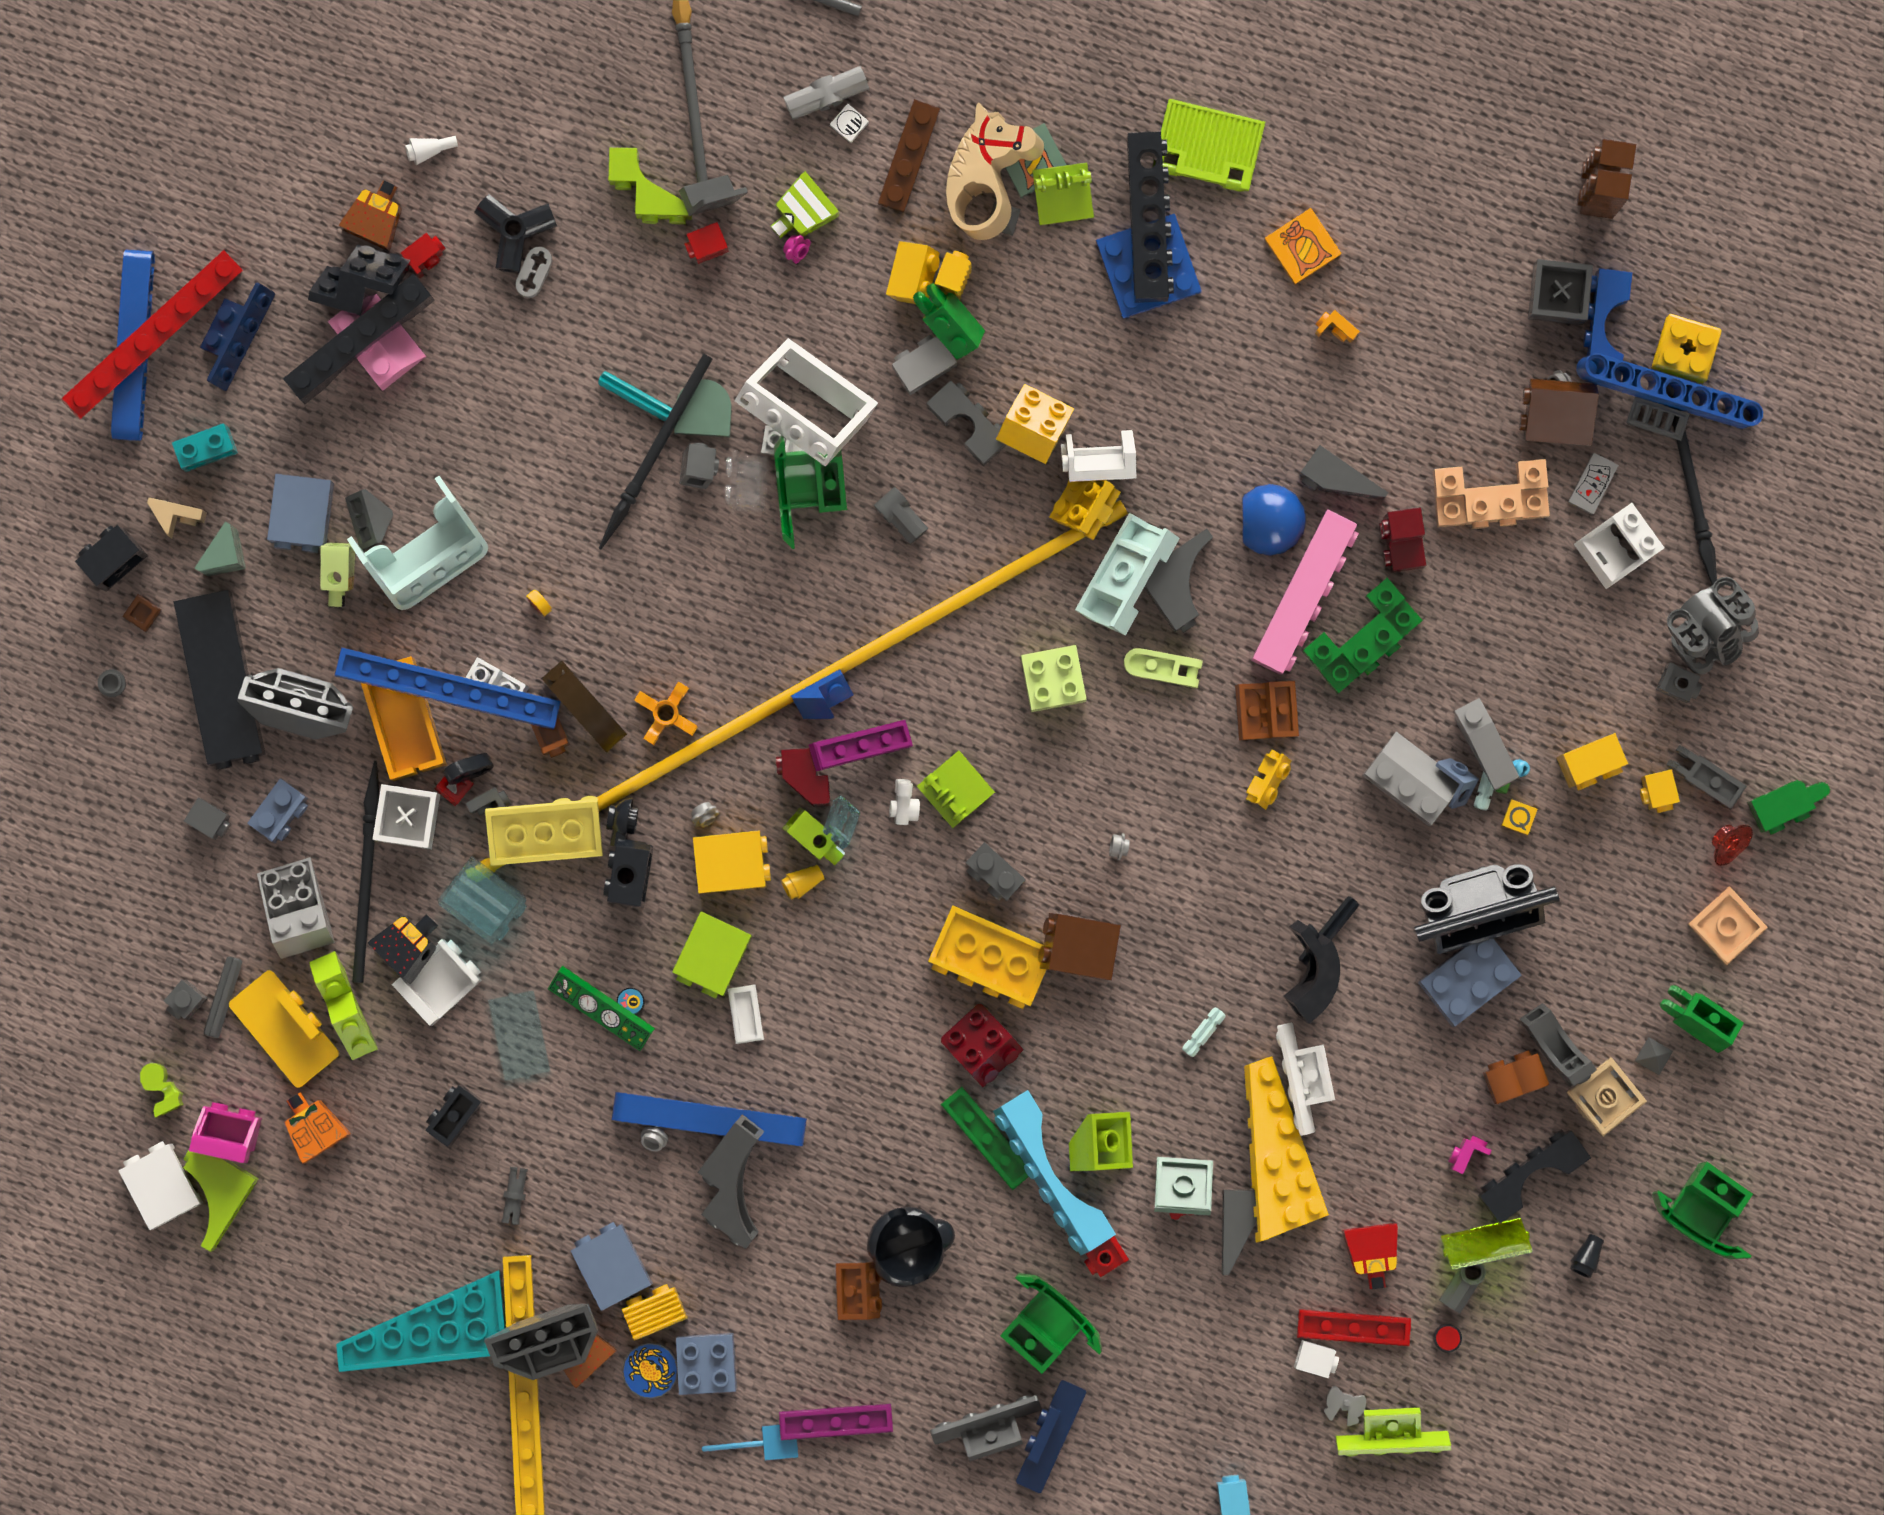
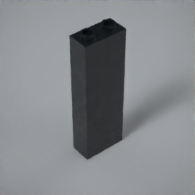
M224 590L173 601L207 765L215 766L216 770L233 767L232 762L243 760V764L260 761L259 756L266 755L260 724L237 702L244 678L249 675L232 592Z

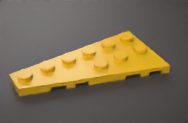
M1272 1056L1244 1066L1246 1100L1249 1101L1250 1106L1248 1129H1251L1252 1143L1249 1144L1252 1188L1255 1190L1256 1206L1253 1207L1254 1217H1257L1258 1232L1255 1233L1256 1243L1329 1215L1299 1130L1295 1127L1294 1116Z

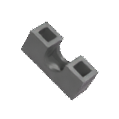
M950 380L926 403V406L945 427L958 417L967 418L973 423L975 428L974 434L964 443V447L984 467L1006 446V444L996 440L1001 426L998 423L993 425L986 418L989 415L988 412L979 403L974 405L967 398L970 393L962 384L957 383L955 385Z

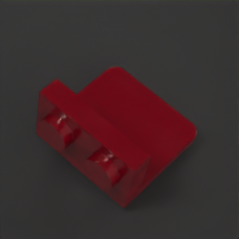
M977 1004L941 1038V1043L982 1088L987 1083L995 1080L998 1073L1008 1064L1013 1063L1024 1050L982 1004Z

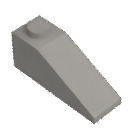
M1480 698L1455 710V721L1494 791L1518 779L1519 775Z

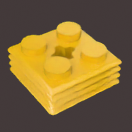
M1669 314L1665 319L1652 363V369L1697 383H1705L1710 373L1722 330ZM1686 342L1690 343V348L1693 349V352H1690L1688 355H1685L1684 349L1680 348V345L1683 346Z

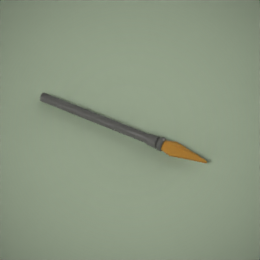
M673 0L672 16L677 24L675 28L678 31V41L681 47L697 183L708 180L691 47L692 33L690 30L692 25L690 24L692 10L688 0Z

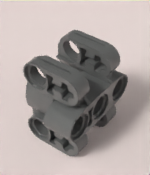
M1729 577L1717 579L1714 585L1693 595L1680 609L1672 611L1667 618V626L1672 635L1671 642L1674 650L1691 671L1699 675L1708 673L1713 668L1714 661L1719 660L1723 666L1733 663L1742 654L1743 642H1751L1759 634V625L1755 618L1756 610L1753 601L1738 583ZM1725 585L1731 586L1734 589L1733 593L1729 596L1722 597L1718 594V590ZM1685 618L1684 623L1676 629L1672 626L1675 619ZM1741 625H1746L1747 627L1751 625V631H1742ZM1696 658H1705L1706 663L1703 665L1700 662L1696 663Z

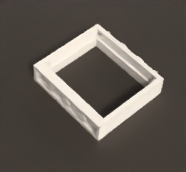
M789 338L745 382L735 399L736 403L825 467L867 422L878 404L874 399ZM778 366L852 420L835 438H832L758 384Z

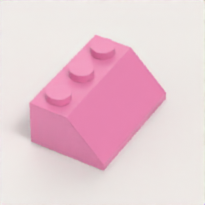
M377 294L373 297L363 314L381 300ZM342 310L331 318L328 323L339 334L358 319L360 315ZM400 325L369 347L357 359L383 391L426 356L402 325Z

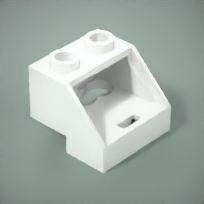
M1633 503L1626 506L1574 544L1606 589L1664 549V546ZM1612 524H1615L1639 556L1638 560L1631 559L1627 554V550L1620 545L1618 537L1612 534Z

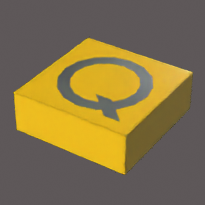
M1511 799L1501 826L1528 835L1538 809Z

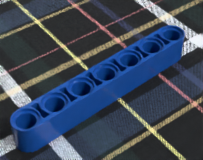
M124 251L117 347L151 317L152 294H150V291H153L154 267H152V264H155L154 251ZM148 358L114 388L111 423L112 439L142 440L143 431H140V428H143L145 404H142V401H145L147 380L144 373H147Z
M1595 353L1582 358L1577 364V374L1586 382L1736 428L1744 429L1757 425L1763 418V409L1755 401L1603 354ZM1590 361L1594 362L1597 366L1596 374L1591 373L1589 370ZM1616 369L1622 372L1623 379L1621 382L1617 381L1614 376ZM1641 377L1646 378L1648 381L1647 390L1643 389L1640 384ZM1667 385H1670L1674 390L1673 398L1669 397L1666 393ZM1693 392L1699 396L1698 406L1692 402ZM1719 400L1725 406L1724 413H1721L1717 408ZM1744 408L1750 412L1749 422L1743 417Z
M615 1092L611 1120L725 1136L743 1114L765 1131L759 1138V1141L803 1146L807 1118Z

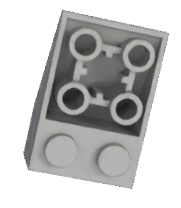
M310 857L257 873L272 944L281 959L335 943Z

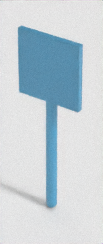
M780 1425L762 1426V1441L702 1447V1451L706 1452L764 1446L765 1460L798 1457L797 1439L781 1440Z

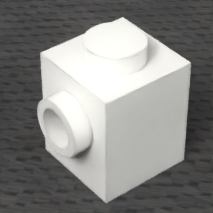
M1301 1340L1294 1368L1329 1378V1374L1336 1371L1339 1357L1335 1356L1336 1351L1334 1349Z

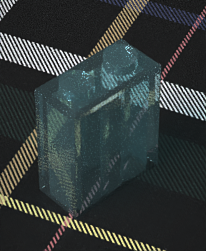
M471 856L438 898V905L493 944L496 939L501 941L510 929L507 925L513 917L518 919L527 907L524 904L527 900L524 894Z

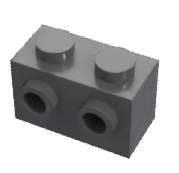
M985 842L965 863L969 867L966 872L977 882L983 879L990 886L987 891L998 901L1001 898L1008 901L1026 881L1022 875Z

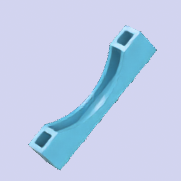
M1027 1090L994 1110L993 1113L995 1114L997 1126L1006 1132L1010 1139L1011 1149L1016 1155H1020L1025 1163V1172L1039 1186L1041 1198L1045 1203H1049L1053 1209L1054 1219L1067 1232L1069 1236L1068 1241L1073 1250L1083 1255L1115 1236L1116 1233L1103 1212L1087 1205L1072 1195L1054 1174L1047 1160L1042 1141L1041 1126L1043 1114L1030 1092Z

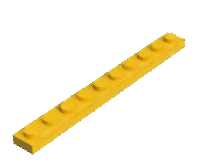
M532 1255L503 1257L506 1328L516 1322L535 1316ZM508 1371L516 1515H545L538 1379L531 1380Z

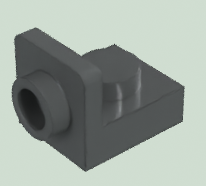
M496 787L466 803L470 813L478 812L479 816L485 814V809L494 808L492 804L494 802H497L499 807H508L512 804L504 790L499 792Z

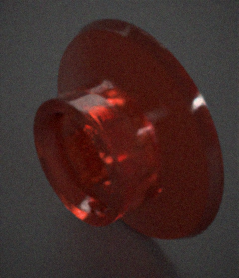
M1730 824L1720 828L1712 839V845L1715 847V863L1719 866L1730 864L1751 842L1753 836L1752 828L1748 825L1733 827Z

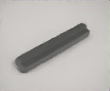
M228 956L225 960L203 1031L207 1036L213 1038L220 1036L242 965V960L239 958Z

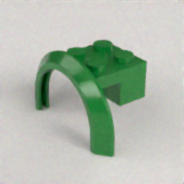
M781 435L774 446L782 537L792 549H795L791 509L818 506L819 513L847 510L841 450L826 467L804 451L786 452L784 436Z
M1703 1162L1697 1165L1671 1206L1668 1203H1671L1672 1199L1659 1190L1652 1193L1658 1213L1670 1225L1695 1243L1727 1259L1751 1258L1752 1255L1739 1246H1728L1718 1242V1239L1732 1218L1739 1217L1753 1193L1710 1163Z
M1021 1273L1016 1275L1015 1279L1026 1289L1031 1287L1039 1292L1000 1336L1032 1366L1043 1374L1081 1330L1087 1337V1344L1098 1354L1102 1352L1098 1331L1066 1297L1038 1276Z

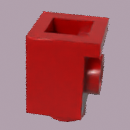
M426 232L400 253L403 258L410 260V267L419 278H422L424 276L422 270L424 268L430 270L441 261L439 257L446 248L437 236L431 239Z
M1113 1236L1090 1252L1085 1253L1088 1259L1084 1260V1263L1092 1275L1098 1273L1102 1277L1127 1262L1129 1258L1115 1236ZM1102 1253H1108L1110 1255V1261L1108 1263H1102L1100 1261V1255Z

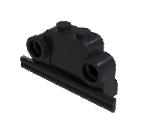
M1515 864L1505 870L1499 865L1481 867L1474 871L1446 878L1441 882L1440 888H1432L1426 891L1421 898L1426 924L1415 926L1414 930L1419 942L1433 938L1437 954H1441L1546 923L1544 906L1559 902L1560 898L1555 886L1537 891L1533 882V872L1525 865Z

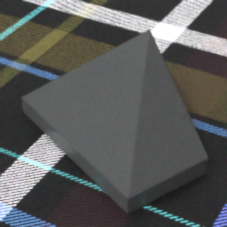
M366 489L346 497L345 500L359 547L365 550L381 543L393 517L392 510Z

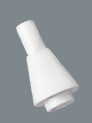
M455 136L440 140L409 138V144L405 145L408 160H414L415 165L437 155L442 150L458 147Z

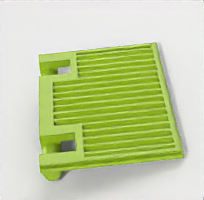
M1169 99L1162 124L1161 138L1167 139V153L1177 155L1179 158L1177 165L1163 162V167H1168V175L1176 177L1177 175L1211 182L1223 186L1222 188L1238 192L1249 191L1265 122ZM1155 160L1153 161L1152 167L1156 165ZM1230 169L1243 171L1242 180L1228 178Z

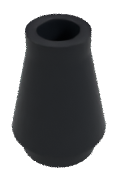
M1589 1234L1586 1241L1571 1259L1572 1265L1570 1269L1583 1277L1591 1278L1592 1274L1597 1271L1604 1240Z

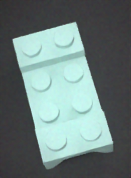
M1129 513L1075 610L1084 617L1126 636L1139 612L1133 607L1158 561L1167 562L1180 538L1166 528H1163V530Z

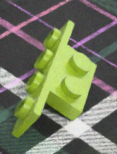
M1420 1408L1364 1410V1435L1336 1436L1338 1455L1349 1457L1357 1456L1358 1454H1412L1425 1451L1439 1453L1451 1450L1448 1431L1421 1432Z

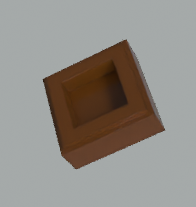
M137 594L122 617L147 633L162 609Z

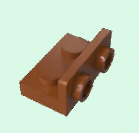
M873 1262L836 1263L838 1320L880 1318L882 1299L880 1297L879 1284L881 1278L877 1274Z

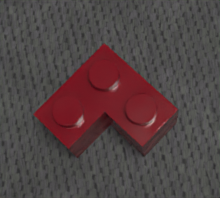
M1421 507L1387 512L1381 521L1382 523H1379L1381 540L1386 539L1387 550H1383L1385 567L1390 566L1391 573L1425 568L1427 565L1422 539L1425 536Z

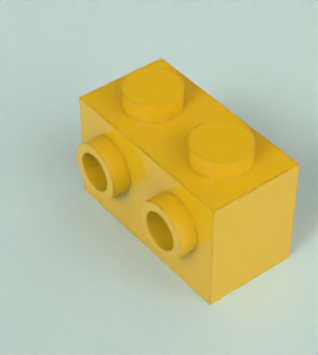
M899 241L886 295L897 301L915 304L913 295L918 291L923 292L929 298L926 287L933 283L935 271H937L940 264V252L928 245Z

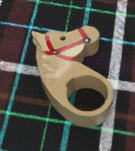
M980 103L976 105L975 122L963 136L952 160L948 173L946 195L947 205L956 225L973 239L987 240L1000 234L1006 228L1011 217V204L1001 178V170L1015 164L1019 159L1028 161L1038 159L1043 153L1044 143L1032 128L1009 125L999 112L988 113ZM982 191L995 194L997 205L993 215L982 224L967 225L964 215L967 205L973 199L972 196L976 197L982 194Z

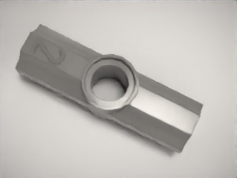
M861 66L834 77L828 75L812 82L809 87L783 98L792 120H795L819 109L820 111L828 110L830 105L838 106L844 99L869 90V86Z

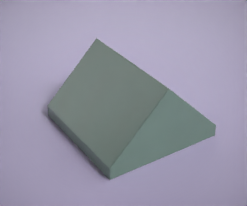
M225 521L195 566V569L207 577L246 569L238 530Z

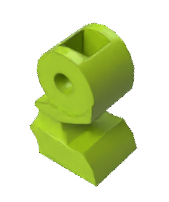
M150 1063L142 1068L140 1082L145 1090L161 1091L164 1093V1100L156 1103L153 1110L155 1118H159L184 1105L182 1102L183 1093L175 1086L174 1082H167L168 1073L163 1065Z

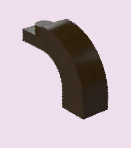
M562 660L541 678L606 753L627 735Z

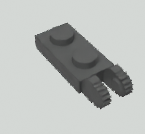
M1679 745L1676 749L1678 754L1694 764L1688 771L1678 762L1669 760L1666 764L1667 767L1683 776L1684 780L1729 810H1732L1747 786L1701 755L1697 756Z

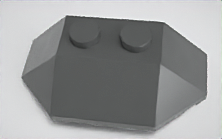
M280 668L264 671L254 676H245L237 702L260 724L315 740L346 732L353 711L351 703L347 702L345 697L332 683Z
M568 1304L516 1322L486 1338L484 1342L495 1367L504 1368L514 1374L535 1380L585 1363L599 1329L589 1304Z

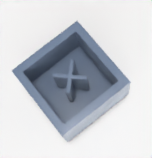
M734 1333L678 1336L676 1338L679 1395L736 1392Z

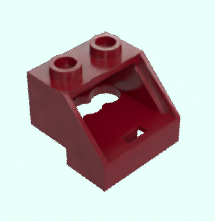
M810 749L781 750V756L776 757L778 775H783L784 781L813 807L831 806L828 775L818 776Z

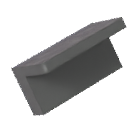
M724 175L684 186L679 190V193L689 216L731 205L746 195L748 191L746 187L734 190L729 176Z

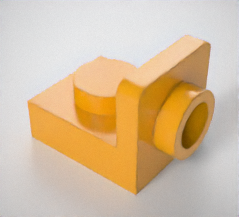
M1336 310L1330 315L1325 312L1315 324L1318 327L1315 332L1318 337L1330 325L1334 328L1331 331L1333 335L1342 342L1348 340L1351 343L1360 332Z

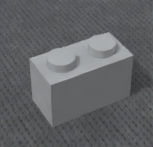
M932 335L925 337L917 343L919 346L912 352H909L907 349L894 358L896 362L892 364V368L909 395L914 394L957 366L956 360L937 336L934 338Z

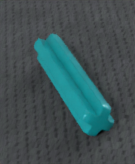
M604 371L598 380L600 386L664 422L672 410L671 407L607 371Z

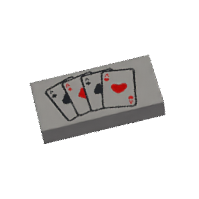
M1593 453L1568 503L1593 515L1619 465Z

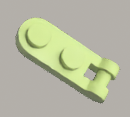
M1141 648L1130 650L1124 658L1125 670L1132 676L1198 688L1199 679H1197L1198 670L1202 669L1203 660ZM1180 665L1188 667L1186 677L1178 675Z

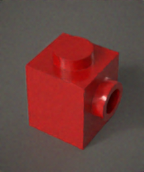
M718 222L688 233L687 238L689 242L684 243L690 259L695 257L698 264L729 252Z

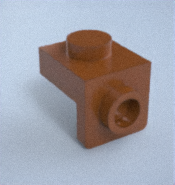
M558 715L553 730L531 724L544 756L549 754L553 758L566 752L565 747L569 746L570 743Z

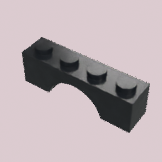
M1562 1129L1548 1138L1551 1142L1543 1149L1540 1146L1535 1147L1526 1154L1528 1159L1520 1165L1517 1162L1513 1163L1503 1171L1505 1174L1503 1178L1497 1182L1493 1178L1480 1187L1483 1192L1478 1197L1497 1223L1501 1224L1523 1208L1521 1200L1522 1187L1527 1177L1534 1171L1552 1167L1565 1174H1570L1591 1159L1572 1130H1568L1565 1133Z

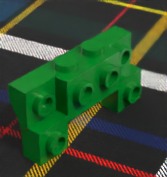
M1388 578L1365 596L1379 614L1343 646L1338 648L1326 633L1323 632L1302 651L1337 694L1363 672L1367 676L1380 665L1377 660L1384 654L1389 658L1401 647L1398 642L1423 621Z

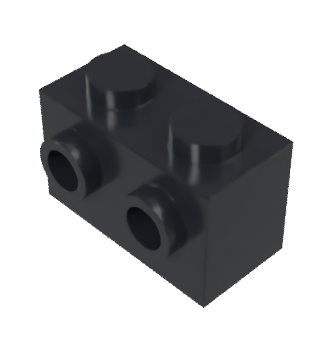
M458 1085L457 1088L452 1086L443 1098L446 1103L441 1110L435 1109L426 1121L429 1126L425 1131L447 1147L453 1145L485 1102L463 1085Z

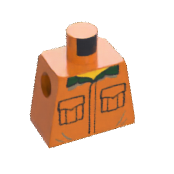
M300 1092L286 1101L295 1115L286 1120L285 1125L302 1164L307 1163L350 1135L349 1130L321 1100H317L309 1105Z

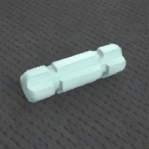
M1484 771L1477 791L1479 795H1476L1474 807L1480 810H1488L1491 801L1489 797L1492 796L1494 790Z
M1215 1007L1207 1015L1209 1016L1208 1019L1203 1020L1192 1034V1039L1184 1044L1182 1049L1189 1056L1194 1057L1198 1053L1199 1047L1203 1046L1217 1029L1216 1025H1220L1225 1019L1226 1015Z

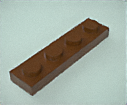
M914 99L878 205L902 213L905 212L940 108Z

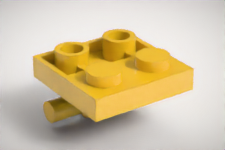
M1068 480L1067 486L1059 500L1055 503L1049 518L1059 524L1085 533V537L1094 540L1101 526L1106 525L1114 511L1112 507L1121 492L1114 488V485L1107 480L1069 482Z

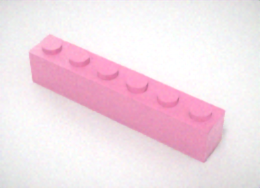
M1327 509L1251 661L1279 675H1282L1285 670L1290 672L1297 658L1292 654L1297 645L1302 647L1309 634L1305 628L1309 620L1315 622L1322 608L1317 604L1321 596L1327 598L1334 582L1330 581V578L1334 571L1340 572L1346 560V557L1342 556L1346 546L1352 548L1359 534L1354 531L1357 526L1356 523Z

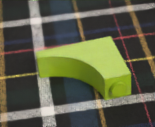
M188 1150L183 1159L186 1161L183 1168L199 1182L206 1195L209 1207V1225L201 1246L211 1252L216 1249L259 1179L227 1159Z

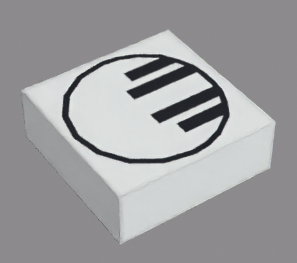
M847 104L830 123V126L849 143H852L869 124V121Z

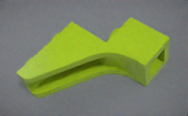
M609 147L608 181L610 185H615L617 190H631V186H636L635 215L637 219H642V223L656 224L658 219H669L670 224L677 225L686 224V220H692V215L689 216L683 200L644 177L639 167V152L637 148Z
M331 952L310 961L309 964L315 984L326 1002L331 1023L351 1059L354 1060L377 1050V1044L336 952Z

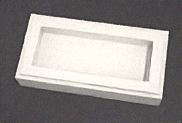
M756 985L728 989L736 1044L764 1040Z

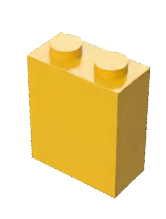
M760 830L693 837L699 894L766 887V881H771L770 865L764 864L763 853H768L767 837H761Z

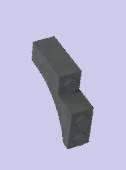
M742 1114L697 1173L702 1176L708 1185L716 1186L719 1189L701 1215L706 1218L709 1225L727 1234L732 1243L746 1249L759 1231L753 1224L746 1207L743 1190L744 1172L753 1147L765 1131Z

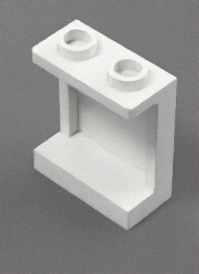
M1121 431L1122 446L1075 449L1073 448L1072 435L1066 434V444H1061V460L1063 472H1068L1069 482L1136 478V451L1133 431Z
M441 939L438 942L436 951L411 984L401 977L392 984L429 1026H433L482 981L478 977L481 971L471 960L466 963L459 956L462 950L452 940L447 943L444 939Z
M163 1141L148 1149L150 1154L140 1159L139 1155H136L124 1161L125 1167L118 1170L149 1230H154L203 1203L199 1193L195 1192L173 1150L175 1147L173 1144L165 1145Z

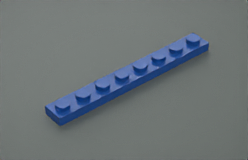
M341 648L334 675L552 730L555 728L561 702L346 648Z

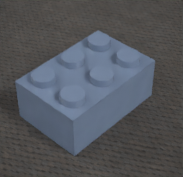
M1489 939L1463 947L1422 978L1418 984L1451 1027H1455L1522 975L1494 939Z

